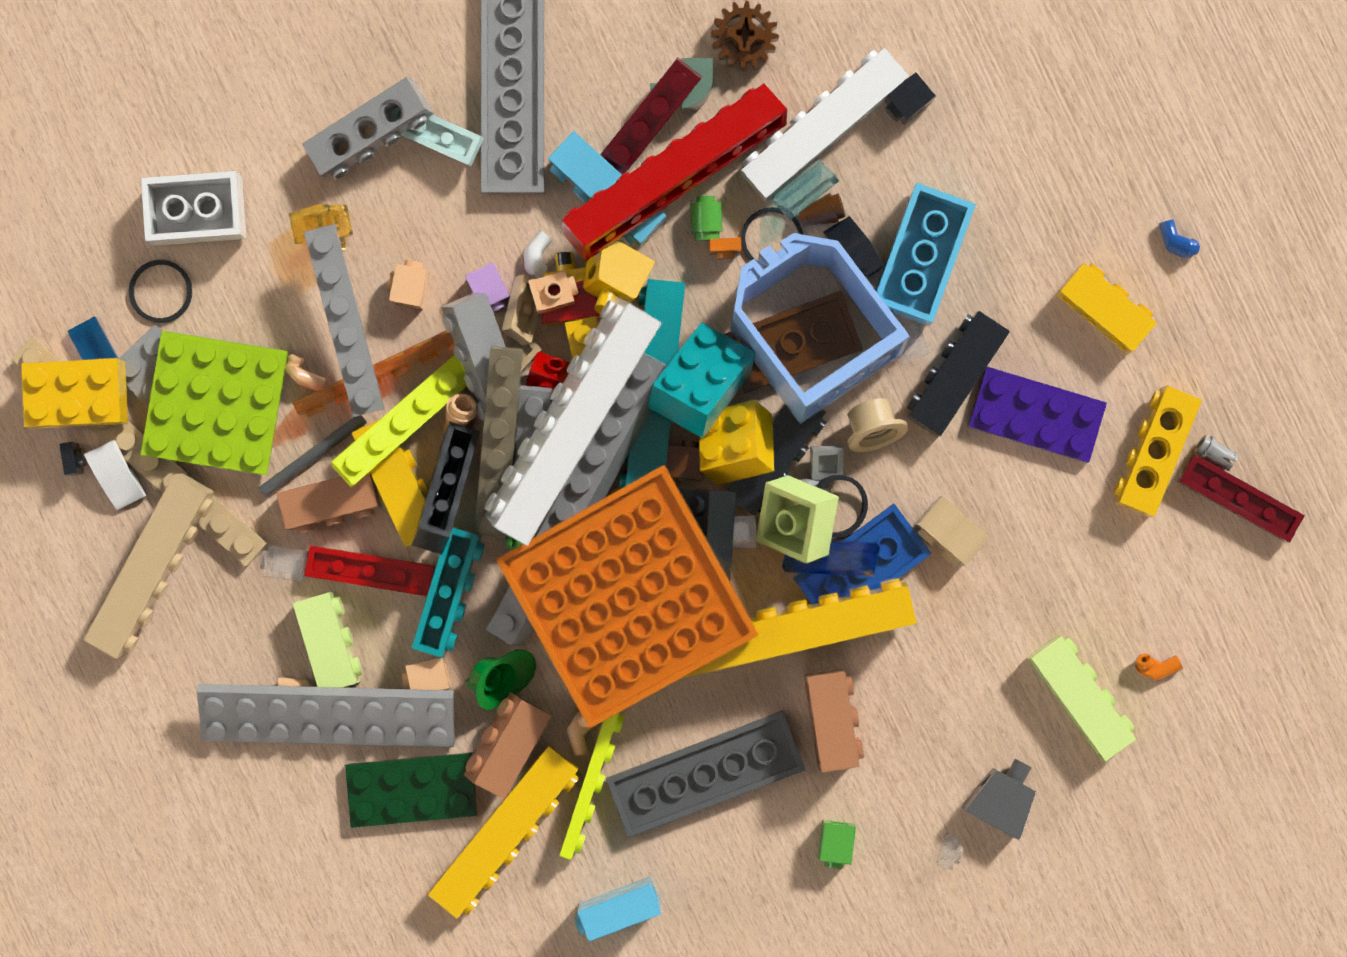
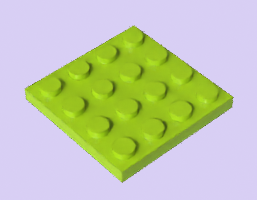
M162 330L141 455L268 476L288 351Z

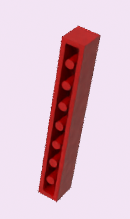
M765 83L756 89L751 88L747 90L740 100L731 106L726 105L722 107L716 116L707 122L698 123L691 133L682 139L673 140L664 151L656 156H650L645 159L641 166L633 172L621 175L615 184L606 190L597 191L581 207H574L569 210L564 218L561 219L563 235L585 261L589 260L786 126L787 108Z

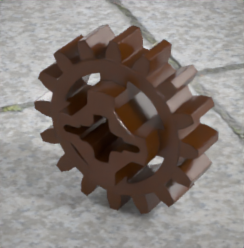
M745 1L743 8H739L738 4L734 2L732 3L731 12L725 8L721 10L723 20L715 18L714 25L719 29L712 30L711 37L718 40L712 44L713 50H722L718 57L720 61L726 57L729 58L728 67L732 68L737 62L740 63L741 71L745 70L748 63L751 64L753 69H757V60L760 59L762 62L767 63L769 58L766 52L775 53L776 47L771 42L778 41L779 35L772 33V31L777 28L778 24L777 22H768L771 17L770 11L764 14L760 13L761 4L758 3L754 9H751L749 1ZM740 17V21L737 24L726 28L733 19ZM752 18L756 19L763 28H758L752 22ZM744 24L747 25L746 30L749 36L745 48H743V41L740 36L744 29ZM726 43L732 44L738 50V54L731 51ZM764 44L759 51L749 55L750 50L756 45L761 46Z

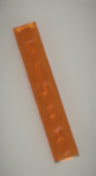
M447 330L374 364L378 385L382 384V378L390 374L396 378L411 370L409 365L421 361L423 365L439 357L437 352L449 347L450 351H453L455 343L451 333ZM343 379L293 402L297 414L301 416L306 414L308 418L324 412V405L333 401L337 405L348 401Z

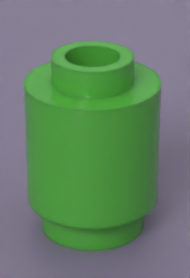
M697 196L696 202L690 203L691 233L695 234V241L719 239L720 232H723L721 202L715 201V196Z

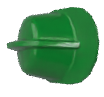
M516 649L500 658L486 657L478 661L470 677L465 682L467 687L475 693L476 701L481 708L485 710L494 709L508 697L510 692L517 694L529 684L535 673L536 661L532 653L525 649Z

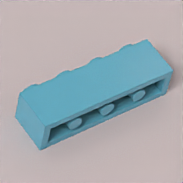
M575 131L548 157V161L552 165L549 171L561 182L567 179L575 186L572 192L584 203H587L597 191L606 190L615 184L616 180L621 176L611 164ZM659 211L622 238L631 246L636 242L642 247L666 221V215Z

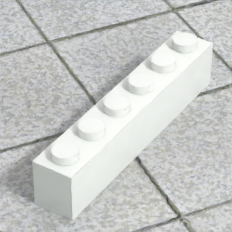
M885 48L879 53L875 50L870 52L860 62L863 66L857 72L853 73L850 70L837 81L839 85L837 89L831 94L827 90L823 92L813 102L816 107L807 114L801 111L789 122L792 126L784 134L780 131L775 133L767 140L766 145L768 147L762 153L758 154L755 151L742 162L744 168L741 170L740 175L764 203L884 102L889 93L909 78V75Z

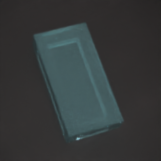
M819 159L770 198L791 220L837 184L839 180L836 174Z

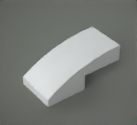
M115 440L84 454L99 484L117 510L146 496L133 468L128 467Z

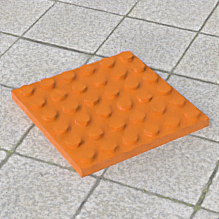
M665 465L534 537L528 546L522 544L495 559L589 729L759 635Z

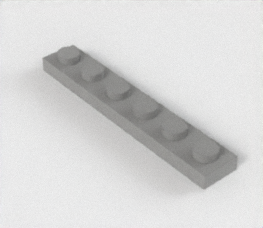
M336 224L305 231L304 236L353 417L385 409Z

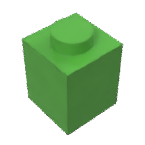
M822 820L818 858L820 861H825V867L843 869L844 864H852L856 826L853 823Z

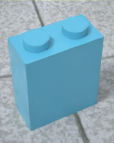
M649 876L579 903L574 919L580 935L586 934L590 942L660 915L661 903L652 879Z

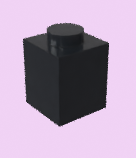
M915 72L887 95L884 101L887 104L885 110L895 122L900 120L905 125L931 104L936 95L918 73Z

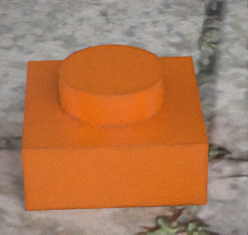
M741 237L709 239V254L716 255L717 260L734 259L735 253H741Z

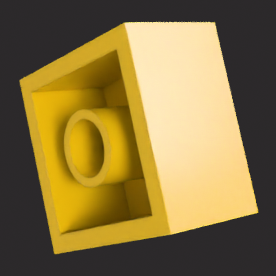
M756 400L726 407L703 438L699 436L700 471L717 485L774 472L772 413Z

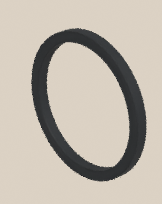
M776 207L763 208L753 213L745 222L741 233V245L746 257L750 261L755 259L747 249L745 237L748 226L757 216L768 212L781 213L791 219L798 230V234L803 235L802 227L796 217L790 212Z
M153 260L138 268L131 278L129 284L130 302L135 311L149 321L156 323L173 321L180 317L190 305L192 299L190 278L179 265L171 261ZM155 265H167L175 268L181 273L187 285V296L183 306L175 314L165 318H155L145 314L137 305L134 296L135 283L140 274Z
M832 475L822 479L815 487L821 489L829 482L846 480L857 487L862 498V510L857 521L844 531L832 533V537H843L853 533L863 523L868 510V498L862 485L855 479L846 475Z

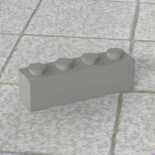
M472 293L442 306L441 308L444 313L442 321L445 329L451 333L454 340L453 351L457 360L464 367L466 373L464 381L467 388L474 394L477 402V415L481 421H484L491 346H506L487 294Z

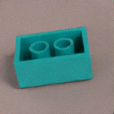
M700 323L653 383L648 408L703 438L751 375L756 352L711 327Z

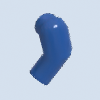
M1174 219L1159 223L1165 247L1170 253L1182 258H1191L1198 254L1200 250L1199 242L1196 239H1189L1178 235Z

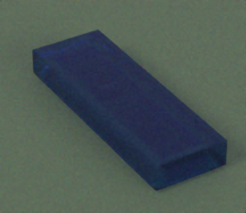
M831 541L829 555L809 563H804L784 554L782 568L785 572L874 576L880 547L877 543Z

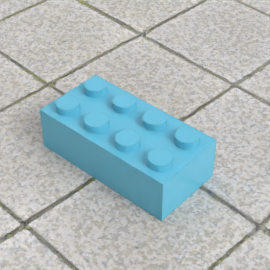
M916 182L875 290L893 314L926 326H930L933 323L976 204Z

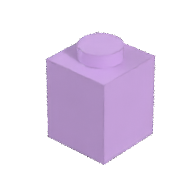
M494 262L465 275L473 293L487 294L493 313L508 307L506 302L509 301L510 295Z

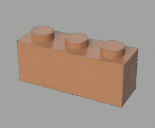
M370 472L353 487H350L342 477H337L277 493L285 529H294L296 535L313 531V524L325 522L326 527L344 523V516L356 514L357 519L375 515L374 509L381 507L377 487Z
M510 692L508 697L500 703L494 722L484 731L481 739L482 743L477 752L467 761L464 776L481 788L505 799L549 722L551 715Z

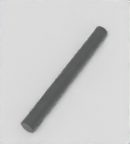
M360 415L351 418L259 486L261 492L266 497L350 436L352 432L365 425L367 421L364 416Z

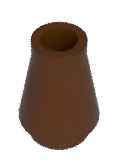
M828 193L805 207L798 209L803 227L816 224L839 223V219L846 217L839 193L834 195Z

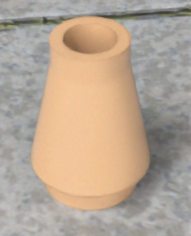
M457 394L448 400L443 426L444 432H446L449 422L466 427L477 414L476 403L471 396Z

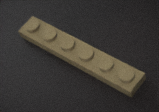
M491 346L474 534L502 537L507 535L491 524L484 515L487 511L484 508L491 494H497L503 484L501 478L508 466H513L523 349Z

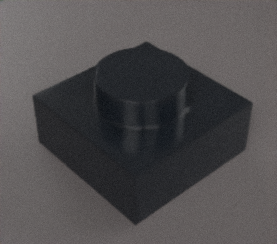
M76 442L59 444L64 475L75 476L84 474L83 466L87 465L84 448H80L79 443Z

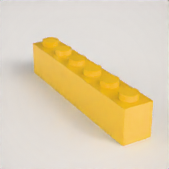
M550 744L428 893V896L456 919L462 912L468 916L479 902L475 898L482 888L488 891L499 878L495 872L501 864L504 863L508 867L519 853L515 848L522 839L528 842L539 829V826L535 823L540 816L544 814L548 817L560 803L555 798L562 789L568 793L578 781L579 777L575 773L579 767Z

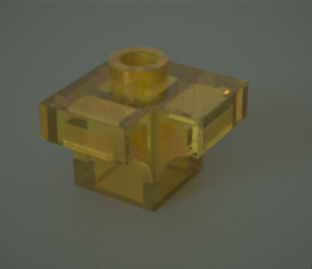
M316 204L289 213L295 244H307L304 236L305 231L336 224L342 250H347L344 238L353 235L347 205Z

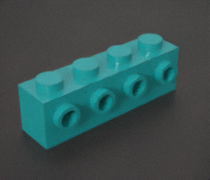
M452 528L444 552L439 556L411 649L441 658L446 656L447 651L452 653L457 639V634L452 632L456 621H462L467 605L462 603L465 591H471L476 576L475 573H471L474 560L480 561L485 543L480 542L482 536Z

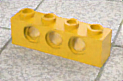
M1168 385L1161 387L1160 391L1155 390L1149 402V408H1152L1149 419H1143L1137 432L1140 441L1137 448H1132L1126 458L1125 465L1129 468L1125 477H1120L1115 485L1113 494L1117 497L1114 503L1147 517H1155L1202 399ZM1163 413H1168L1173 417L1174 425L1170 430L1164 429L1160 424V418ZM1152 442H1157L1162 448V454L1158 459H1154L1149 455L1148 447ZM1140 471H1145L1150 476V484L1146 488H1142L1137 484L1136 477Z

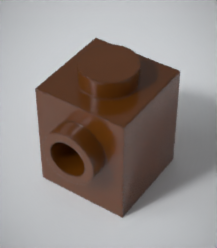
M681 440V446L668 445L666 468L672 478L703 481V473L700 471L699 442Z

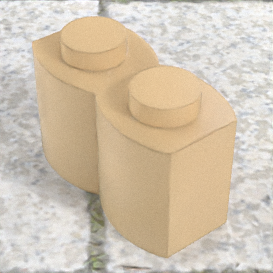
M939 496L915 524L920 529L917 533L918 536L930 546L934 542L944 550L941 554L942 557L953 566H956L958 563L966 566L990 538L987 533L943 496Z

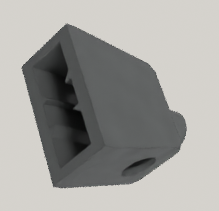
M1015 758L1006 775L993 768L962 808L1019 840L1036 791L1023 784L1032 767Z

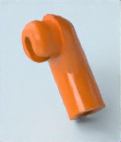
M1143 653L1135 661L1136 670L1141 675L1155 681L1183 670L1182 664L1176 655L1160 662L1150 657L1149 654Z

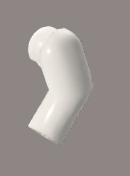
M541 230L523 252L526 272L537 279L544 277V273L547 272V266L543 264L542 252L552 241Z

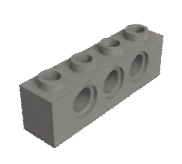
M405 77L311 137L302 145L319 175L337 180L348 174L350 171L349 167L357 162L364 163L372 159L376 155L374 151L382 146L388 147L400 141L402 138L401 134L409 129L416 130L424 126L428 122L427 118L433 115L434 112L416 81ZM400 107V118L392 122L391 112L395 108ZM374 124L375 132L373 136L366 139V127ZM347 140L349 144L348 151L344 155H340L339 146L343 141Z

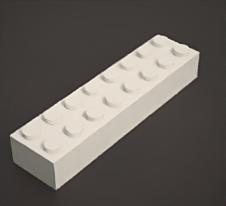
M615 296L613 301L609 300L600 313L602 320L596 329L592 328L586 335L583 343L586 345L580 356L576 355L571 360L567 368L569 375L563 384L559 383L553 390L550 397L553 400L547 411L543 410L538 415L534 423L536 430L530 439L526 438L522 442L517 452L520 455L514 466L510 465L505 470L501 478L503 483L497 494L492 493L485 504L484 509L487 511L484 515L491 524L527 546L661 325V322Z

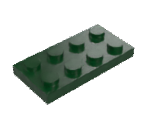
M472 752L345 764L351 828L477 816L475 784L464 776L466 764L472 756Z

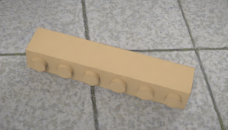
M183 473L173 475L83 639L84 641L115 659L125 654H131L138 643L139 638L135 636L140 627H145L153 616L154 611L151 610L153 603L156 599L160 600L168 588L169 584L166 583L169 574L171 572L175 573L183 561L184 556L180 555L185 545H190L199 531L196 528L197 523L201 517L205 518L214 504V501L211 500L214 491Z

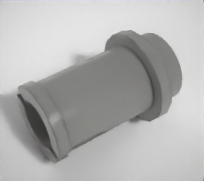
M1204 435L1195 449L1199 453V457L1203 459L1206 457L1229 471L1233 464L1224 459L1223 456L1236 462L1238 453L1216 442L1214 436L1208 437Z

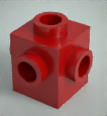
M537 352L529 370L525 386L552 388L553 392L555 387L559 383L563 384L569 375L567 368L570 362Z

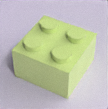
M789 475L765 483L756 542L804 563H809L829 555L839 496Z

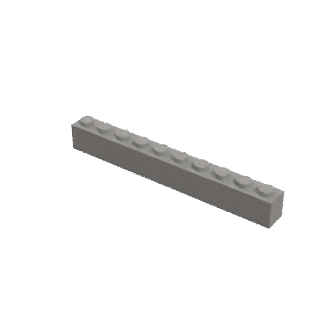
M643 353L568 477L537 536L605 498L652 412L648 408L651 388L667 367L666 364ZM509 586L486 630L512 646H525L534 628L512 588Z

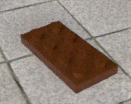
M841 290L752 323L791 376L863 350ZM732 331L724 334L740 343ZM753 362L751 375L742 385L745 394L770 385L755 362Z

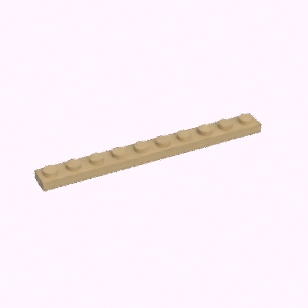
M31 336L11 359L20 368L21 363L62 361L34 336ZM129 419L128 424L87 426L105 443L115 440L125 461L162 493H164L175 474L183 473L199 482L176 461L142 456L141 449L144 433ZM213 495L211 500L214 501L210 512L205 518L201 517L197 524L245 567H248L267 546L268 542Z

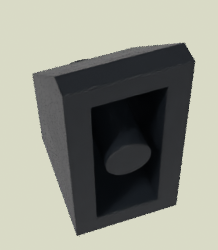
M850 216L822 232L826 239L836 240L841 244L866 279L884 267V263L870 240Z

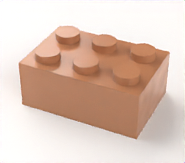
M842 669L803 674L818 769L824 773L860 767L859 759L864 758L862 740H859V737L855 738L854 727H859L857 708L850 706L849 696L854 695L852 676L846 675Z

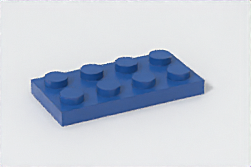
M893 503L829 551V555L819 558L793 577V580L811 604L819 602V596L837 592L838 597L850 595L849 589L868 585L869 590L881 588L880 582L900 578L932 553Z

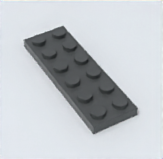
M782 710L606 777L627 836L630 838L805 771V767Z

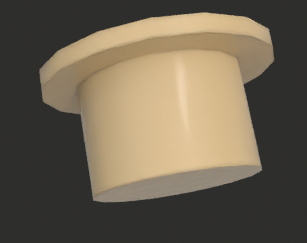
M885 398L862 402L854 406L847 414L854 433L848 439L847 444L849 449L854 452H867L888 446L898 441L908 431L906 421L894 418L889 401Z

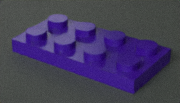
M986 367L968 427L1089 463L1107 402Z

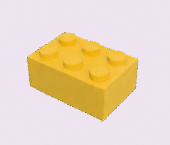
M118 358L21 363L24 427L44 429L128 424L125 361Z

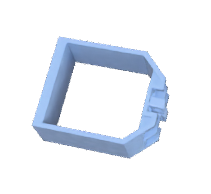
M793 233L780 242L783 247L781 250L775 253L768 246L759 252V262L753 259L741 268L730 330L740 344L756 352L754 357L755 364L801 424L900 357L910 336L838 241ZM804 264L829 268L882 340L803 393L741 308L742 305L759 296Z

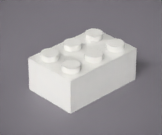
M236 171L141 178L145 241L152 246L247 239L242 176Z

